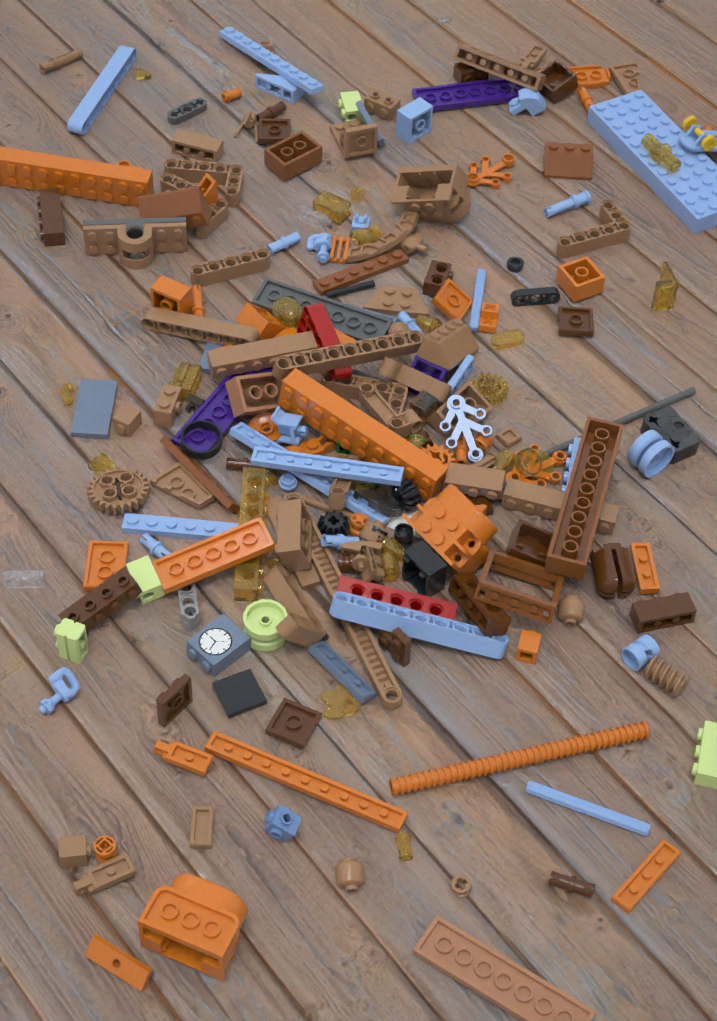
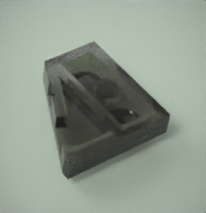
M382 488L355 490L353 497L357 500L363 498L369 501L367 506L387 517H399L404 513V509Z

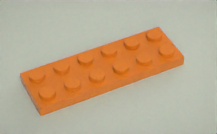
M258 517L156 559L151 563L166 595L274 550L275 543L262 518Z

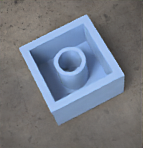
M419 97L398 109L396 136L409 145L431 132L433 106Z

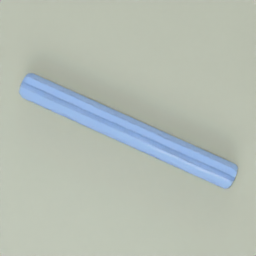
M481 268L477 270L469 323L471 332H477L479 327L487 272Z

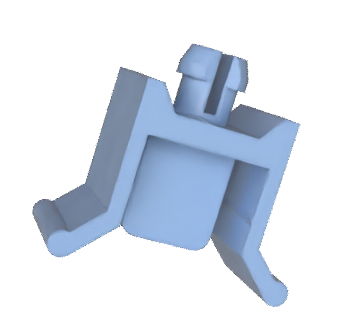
M277 406L270 419L278 425V431L283 435L275 443L279 444L282 442L299 445L303 436H306L308 433V427L300 426L303 415L285 413Z

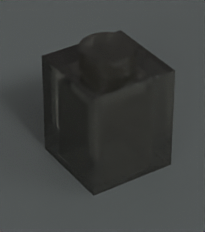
M423 390L410 402L409 409H413L425 423L427 418L437 410L438 398Z

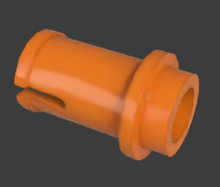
M238 87L230 91H223L221 94L222 100L229 103L233 99L242 97L241 89Z

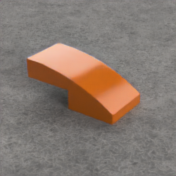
M482 303L478 331L496 332L500 304Z

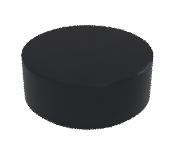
M511 257L507 260V269L510 272L518 273L523 270L524 261L521 258Z

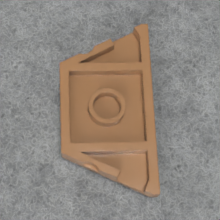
M382 285L363 305L364 309L385 315L397 316L401 311H406L412 318L429 319V311L417 289Z

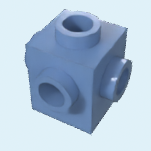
M279 805L274 810L270 809L264 818L266 824L263 830L269 833L272 838L286 843L295 836L302 817L293 813L290 808Z

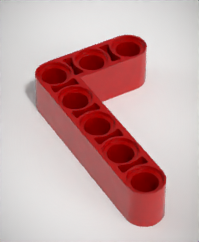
M323 303L304 306L297 327V333L312 331L318 348L341 344ZM351 366L328 370L333 381L352 376Z

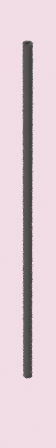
M691 387L613 422L624 425L696 393L694 387ZM574 438L539 453L535 463L552 456L556 451L569 449V444H573ZM529 458L521 463L520 470L527 467ZM513 465L502 470L506 471L507 474L512 471Z

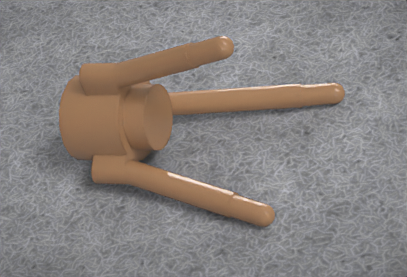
M248 111L244 115V119L235 132L234 138L237 137L243 126L246 128L254 127L255 142L258 143L259 123L256 121L257 116L255 113Z

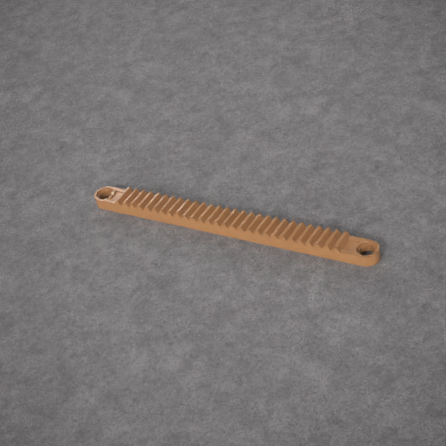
M289 493L284 497V501L302 499L306 506L302 496L298 493ZM312 517V563L321 580L323 589L329 597V601L332 602L340 575L342 574L329 548L321 546L320 538H322V535ZM339 619L382 704L387 708H397L402 702V691L369 626ZM388 694H395L398 698L396 700H389L386 696Z

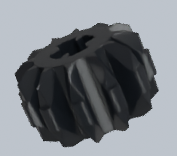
M402 479L401 486L392 487L391 495L394 498L393 501L396 502V506H399L402 511H412L417 508L416 505L418 503H422L420 490L412 480Z
M335 510L332 513L326 511L325 515H320L317 523L321 535L343 534L347 536L350 530L347 516H343L342 512L337 514Z

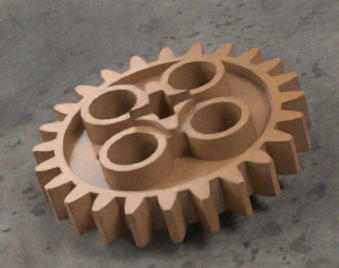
M113 466L111 471L105 468L106 472L99 471V476L94 475L93 480H89V485L87 486L90 504H93L94 508L99 507L100 512L106 510V514L113 511L114 515H116L120 511L123 515L125 510H128L130 513L132 508L138 510V504L144 505V500H148V495H150L147 477H143V472L138 473L137 469L131 471L130 467L125 470L123 466L119 469ZM115 480L119 481L121 501L118 499Z

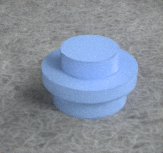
M285 473L279 479V487L285 491L294 490L297 487V479L293 474Z

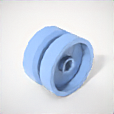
M649 430L638 437L631 445L627 453V460L634 467H637L645 477L651 478L666 468L674 456L675 448L671 443L663 440V437L657 431Z

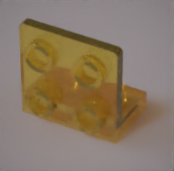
M667 261L663 262L660 279L656 282L651 305L653 312L673 309L674 302L676 301L679 281L675 278L673 269Z

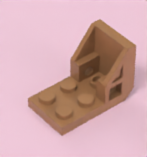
M360 119L330 124V132L344 159L377 152L378 126L376 123L362 125Z

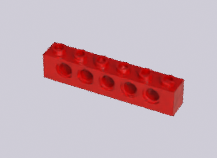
M340 575L336 592H346L455 620L457 603Z

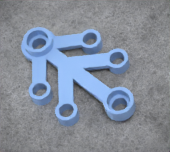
M452 395L447 401L449 411L445 420L440 423V430L443 433L449 432L451 429L450 423L456 414L458 423L451 437L447 439L446 447L450 448V450L457 447V440L463 431L469 447L468 459L470 462L475 463L483 458V452L480 448H477L470 429L481 433L483 437H490L492 428L489 425L482 426L465 418L464 412L475 416L477 420H483L486 416L484 409L473 408L465 404L462 396ZM458 401L460 405L454 406L453 402ZM477 412H482L484 415L478 417ZM447 424L449 428L443 429L442 425ZM487 428L490 430V433L485 434L483 430ZM454 441L455 445L449 446L448 442ZM473 452H478V453H479V456H478V457H474V456L472 455V453H473Z

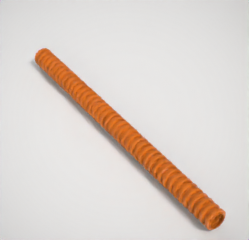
M645 721L635 722L634 725L630 723L628 726L623 725L622 728L617 726L616 729L599 730L597 733L592 732L591 735L586 733L585 736L582 734L579 737L574 736L573 739L568 737L566 740L561 739L560 742L555 740L554 743L551 741L548 744L543 743L542 746L537 744L535 747L530 746L529 749L524 747L523 750H511L510 753L506 751L504 754L499 753L498 756L495 754L492 757L486 756L485 759L483 757H480L479 760L475 758L472 762L471 760H467L466 763L462 761L460 764L454 763V766L449 764L447 767L441 766V769L438 767L435 770L429 769L428 772L423 770L422 773L418 771L415 774L410 773L409 776L404 774L403 777L397 776L396 779L391 777L389 787L392 795L396 797L398 794L404 795V792L409 794L411 791L417 792V789L420 791L424 788L429 789L430 786L435 788L438 785L440 787L443 783L445 785H448L449 782L453 784L456 780L461 782L462 779L466 781L468 778L474 779L475 776L477 778L481 777V775L487 776V773L490 775L494 774V772L500 773V770L502 772H505L506 769L510 771L513 767L515 769H518L519 766L523 768L525 765L531 766L532 763L534 765L538 764V762L543 763L544 760L549 762L550 759L554 761L557 758L562 759L563 756L567 758L569 755L574 756L575 753L580 755L582 752H593L594 749L596 751L600 750V748L605 749L606 746L611 748L612 745L628 744L631 741H641L643 738L646 740L649 739L650 730Z

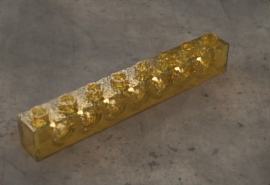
M243 467L239 525L261 517L267 528V519H264V516H268V504H265V501H269V490L266 489V486H270V475H266V467ZM265 553L235 565L234 601H258L259 594L263 593V582H260V578L264 577V566H261V562H265Z

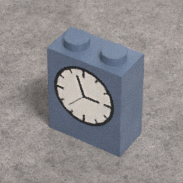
M222 614L187 640L186 652L192 660H196L205 672H209L215 677L251 650V638L226 615Z

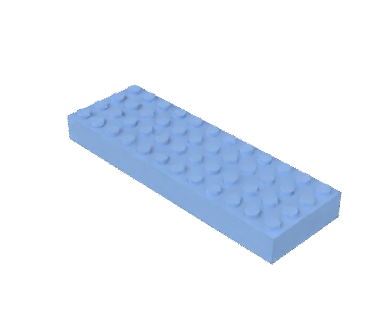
M642 90L589 106L587 122L693 234L717 226V165L704 152H696L685 148L679 139L683 131Z

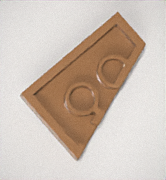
M181 462L176 463L150 479V485L198 509L215 500V496Z

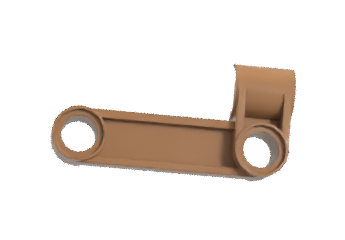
M365 380L360 382L358 401L368 408L378 422L403 438L422 429L424 422L413 409H407L397 414L375 389V384L372 381Z
M329 452L326 455L328 457L359 461V458L355 455ZM335 477L332 486L329 488V508L341 510L345 507V502L355 480Z

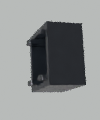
M423 540L404 550L402 578L408 581L417 590L418 594L432 597L445 589L447 564Z

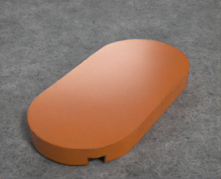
M602 66L568 67L577 74L578 88L575 90L579 88L582 90L581 87L586 89L602 88L610 83L611 73L606 68L602 69Z

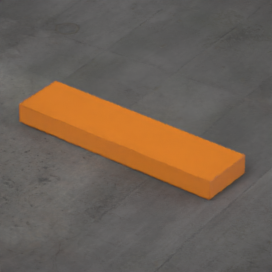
M663 839L611 897V901L629 915L679 858L681 851Z

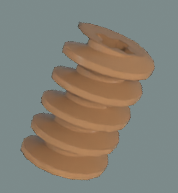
M656 654L645 668V678H652V683L654 684L659 682L660 688L666 687L667 693L673 691V697H678L687 687L690 678L684 679L685 672L678 676V668L671 671V663L665 667V659L657 662L658 655Z

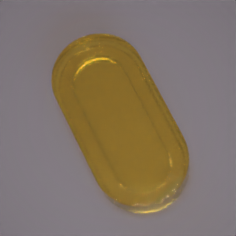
M518 329L496 333L491 337V346L497 350L519 346L524 342L525 335Z

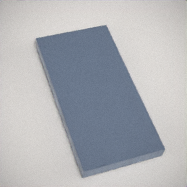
M81 379L71 427V437L108 439L118 381Z

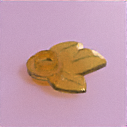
M338 685L336 691L326 690L320 694V698L328 705L323 712V716L326 718L340 719L344 715L352 716L360 708L359 701L343 685Z

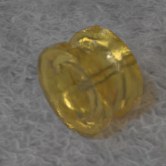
M359 187L352 188L350 200L362 202L365 191Z

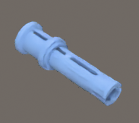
M583 190L582 193L578 195L573 194L565 201L545 207L543 209L544 216L549 218L566 210L578 209L579 206L584 204L588 205L591 203L590 193L587 190Z

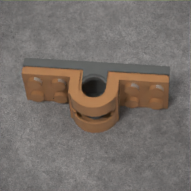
M186 217L83 220L85 254H119L120 263L129 269L139 270L148 267L154 261V253L188 252ZM141 252L145 255L144 258L137 260L128 257L131 253Z

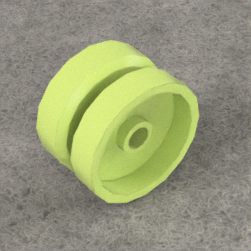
M268 599L258 600L247 606L244 611L243 631L251 638L252 649L260 652H270L284 645L286 639L277 632L276 626L288 614L279 602Z

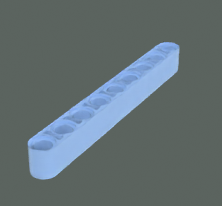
M119 46L67 123L68 132L80 135L86 134L134 63L137 55L135 48Z
M341 591L334 593L329 613L338 619L389 632L399 627L409 637L494 659L503 658L509 642L507 635L485 637L481 630L474 625Z

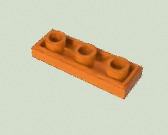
M97 934L92 936L85 954L87 958L140 991L146 988L153 970Z

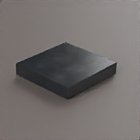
M251 669L212 683V687L228 718L267 704V699Z

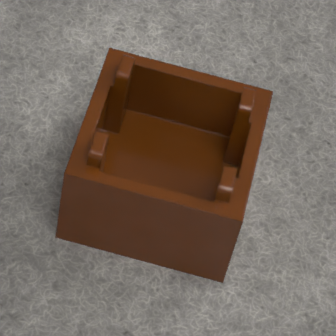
M555 59L539 71V73L547 75L542 91L539 92L554 104H557L578 88L577 74L558 59Z
M519 519L511 532L505 554L545 567L554 533Z

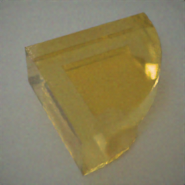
M134 67L136 81L152 79L151 73L148 70L145 71L141 67Z

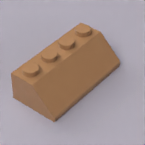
M451 319L423 337L418 357L451 370L464 361L468 354L473 355L476 353L479 347L469 326L460 319Z

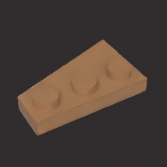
M637 61L609 66L612 77L624 95L641 90Z

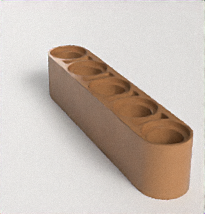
M260 248L195 264L190 268L192 286L197 285L198 287L200 285L203 287L266 271L270 268V251Z

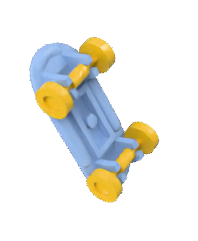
M695 116L687 117L682 124L685 131L681 133L679 138L681 144L685 148L696 152H717V131L700 130L701 126L698 125V119Z

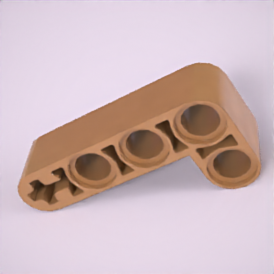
M384 356L377 372L441 402L446 401L452 388L451 385L386 356Z

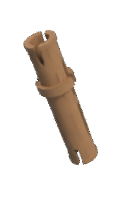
M78 48L59 57H52L49 61L39 64V69L42 73L59 69L64 64L82 58L83 55L81 54L83 53Z

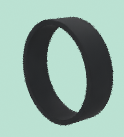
M207 420L190 422L181 432L182 450L189 457L198 460L214 457L222 447V432L220 428ZM204 428L213 431L220 441L211 450L195 451L189 448L183 439L188 432Z

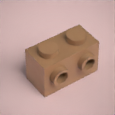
M375 88L364 98V107L367 112L387 121H391L397 115V110L400 109L401 99Z

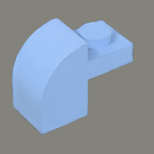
M529 88L519 90V97L509 102L510 113L514 116L527 109L532 116H535L546 109L545 99L538 91Z

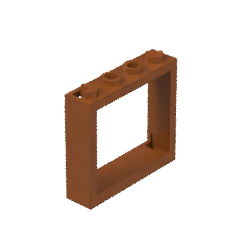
M490 549L473 599L551 624L565 576L544 571L545 567ZM489 569L554 590L551 602L486 580ZM480 589L486 591L485 595L479 594ZM544 611L549 612L548 617L543 615Z

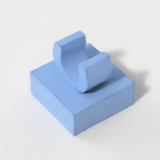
M356 213L353 217L351 231L368 233L370 217L367 214L365 216H358L359 213Z

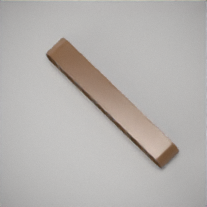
M150 307L141 320L142 326L147 330L223 346L255 342L259 338L258 330L250 326L157 307Z

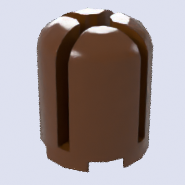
M620 543L603 544L604 548L595 553L592 550L590 560L597 592L600 596L614 599V592H616L619 599L632 593L636 580L628 547H621Z

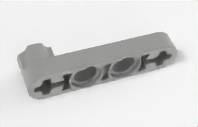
M194 582L188 585L192 587L189 591H183L181 588L177 590L182 626L187 630H195L200 625V614ZM186 601H191V602L194 603V605H193V604H187V605H185V606H184L183 604H184Z

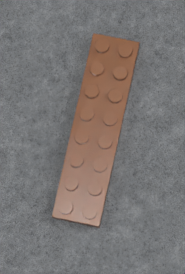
M436 915L413 949L412 954L521 1021H592L597 1013L594 1009Z

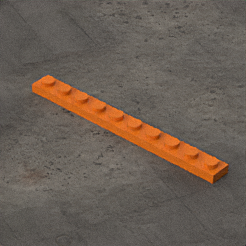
M215 730L205 745V752L396 833H400L408 817V812Z

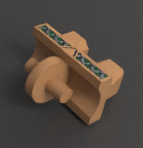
M367 546L364 555L357 554L352 559V567L361 572L363 581L371 582V580L380 582L384 577V569L378 568L381 564V557L374 554L372 547Z

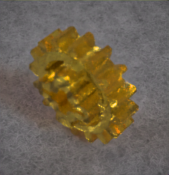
M481 372L480 377L475 375L474 379L470 381L489 403L497 405V401L502 403L503 398H507L509 386H507V381H503V376L497 377V373L491 375L488 372L485 375Z

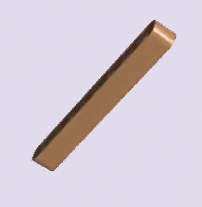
M411 330L281 355L276 358L272 374L277 379H284L295 368L307 375L383 360L384 356L393 358L414 354L421 346L423 334L417 330Z

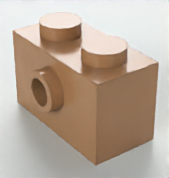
M163 384L153 408L154 425L172 429L177 414L181 410V387Z

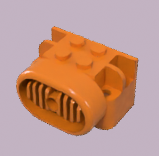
M449 484L436 498L429 499L423 506L418 503L416 506L419 510L411 518L404 513L402 514V517L458 573H474L487 559L490 549L486 543L498 532V528L453 484Z
M179 874L173 879L170 886H160L154 891L139 917L138 928L141 946L224 982L226 978L225 968L235 956V949L240 940V928L248 914V908L237 894L225 887L192 874Z

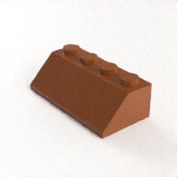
M200 186L138 196L137 198L140 218L186 217V229L208 225L212 214Z

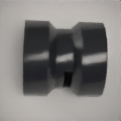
M400 523L395 526L393 544L397 549L406 550L412 546L414 531L411 525Z

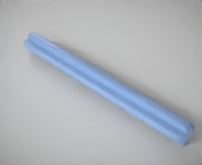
M534 781L527 783L526 792L644 836H647L651 827L649 823Z

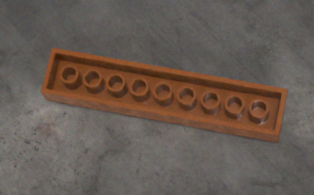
M587 416L547 554L544 571L583 580L624 428L623 424Z

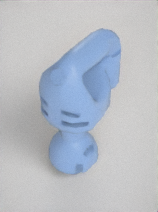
M330 233L314 234L307 240V250L317 251L316 259L320 263H326L330 259L328 253L332 247V236Z
M62 667L48 677L55 695L39 702L40 707L38 710L42 715L45 713L50 715L59 701L68 702L80 691L79 681L69 668ZM63 676L66 677L68 682L71 684V687H67L65 682L62 680Z

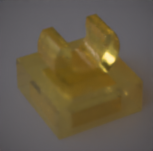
M103 452L88 463V468L98 476L99 471L105 473V468L111 471L113 466H115V463Z

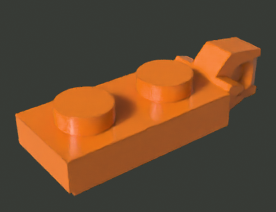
M157 740L154 745V753L161 756L162 760L203 777L206 776L214 760L213 755L178 741L167 744Z

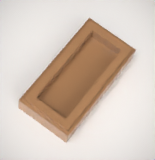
M192 806L190 849H212L214 806Z

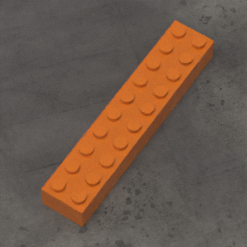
M0 146V185L35 191L59 188L60 195L138 207V196L154 194L152 170Z
M297 368L282 380L278 402L282 408L293 414L303 415L302 420L311 425L312 428L319 430L329 439L340 442L344 449L349 450L365 462L404 467L403 480H412L414 484H417L422 500L427 502L442 490L448 470L446 465Z

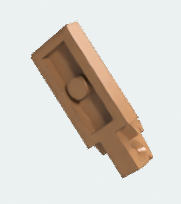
M533 44L521 58L520 65L533 70L546 55L547 48Z
M124 853L86 870V873L81 876L82 879L73 882V889L77 896L88 892L89 894L96 893L137 875V872L128 854Z

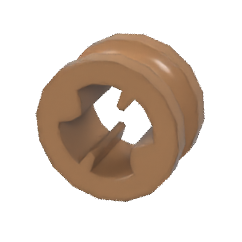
M464 875L455 876L451 881L452 893L459 898L468 896L471 892L470 879ZM457 883L465 884V889L460 890V887L457 889Z

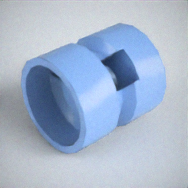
M643 634L621 650V657L624 663L633 671L640 670L656 654L658 656L660 654L658 644L647 634Z

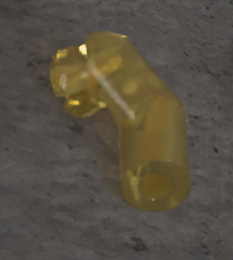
M71 382L62 384L60 389L61 397L66 406L73 403L70 392L74 391V386Z
M265 467L263 475L273 486L279 483V478L275 475L277 469Z

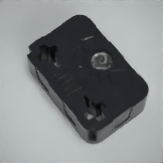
M666 406L644 416L640 429L641 434L649 430H655L663 437V440L668 441L674 446V456L669 464L678 463L697 453L700 437L680 417L674 408Z

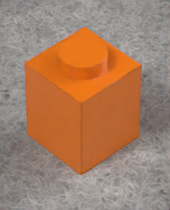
M522 629L515 660L535 665L542 634Z

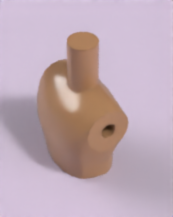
M409 234L403 241L397 244V247L401 248L406 254H410L415 250L423 253L428 251V247L422 245L423 238L420 235Z

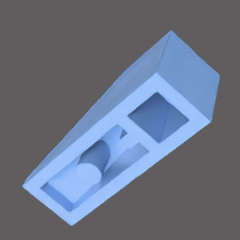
M255 74V88L294 104L304 95L303 89L280 75Z

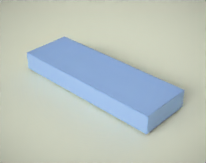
M468 354L448 384L452 388L447 399L461 387L472 371L474 356Z

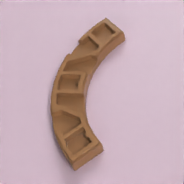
M419 211L403 212L399 222L396 224V228L392 232L389 231L380 237L379 241L373 244L367 243L348 248L347 262H356L374 257L399 244L415 228L420 216Z

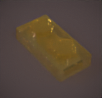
M378 225L350 231L349 237L360 246L379 241V238L385 235V233Z

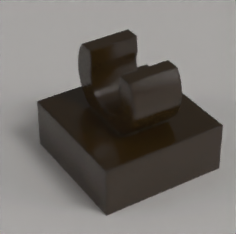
M188 393L186 400L190 403L187 404L186 411L190 413L191 409L195 407V413L205 400Z

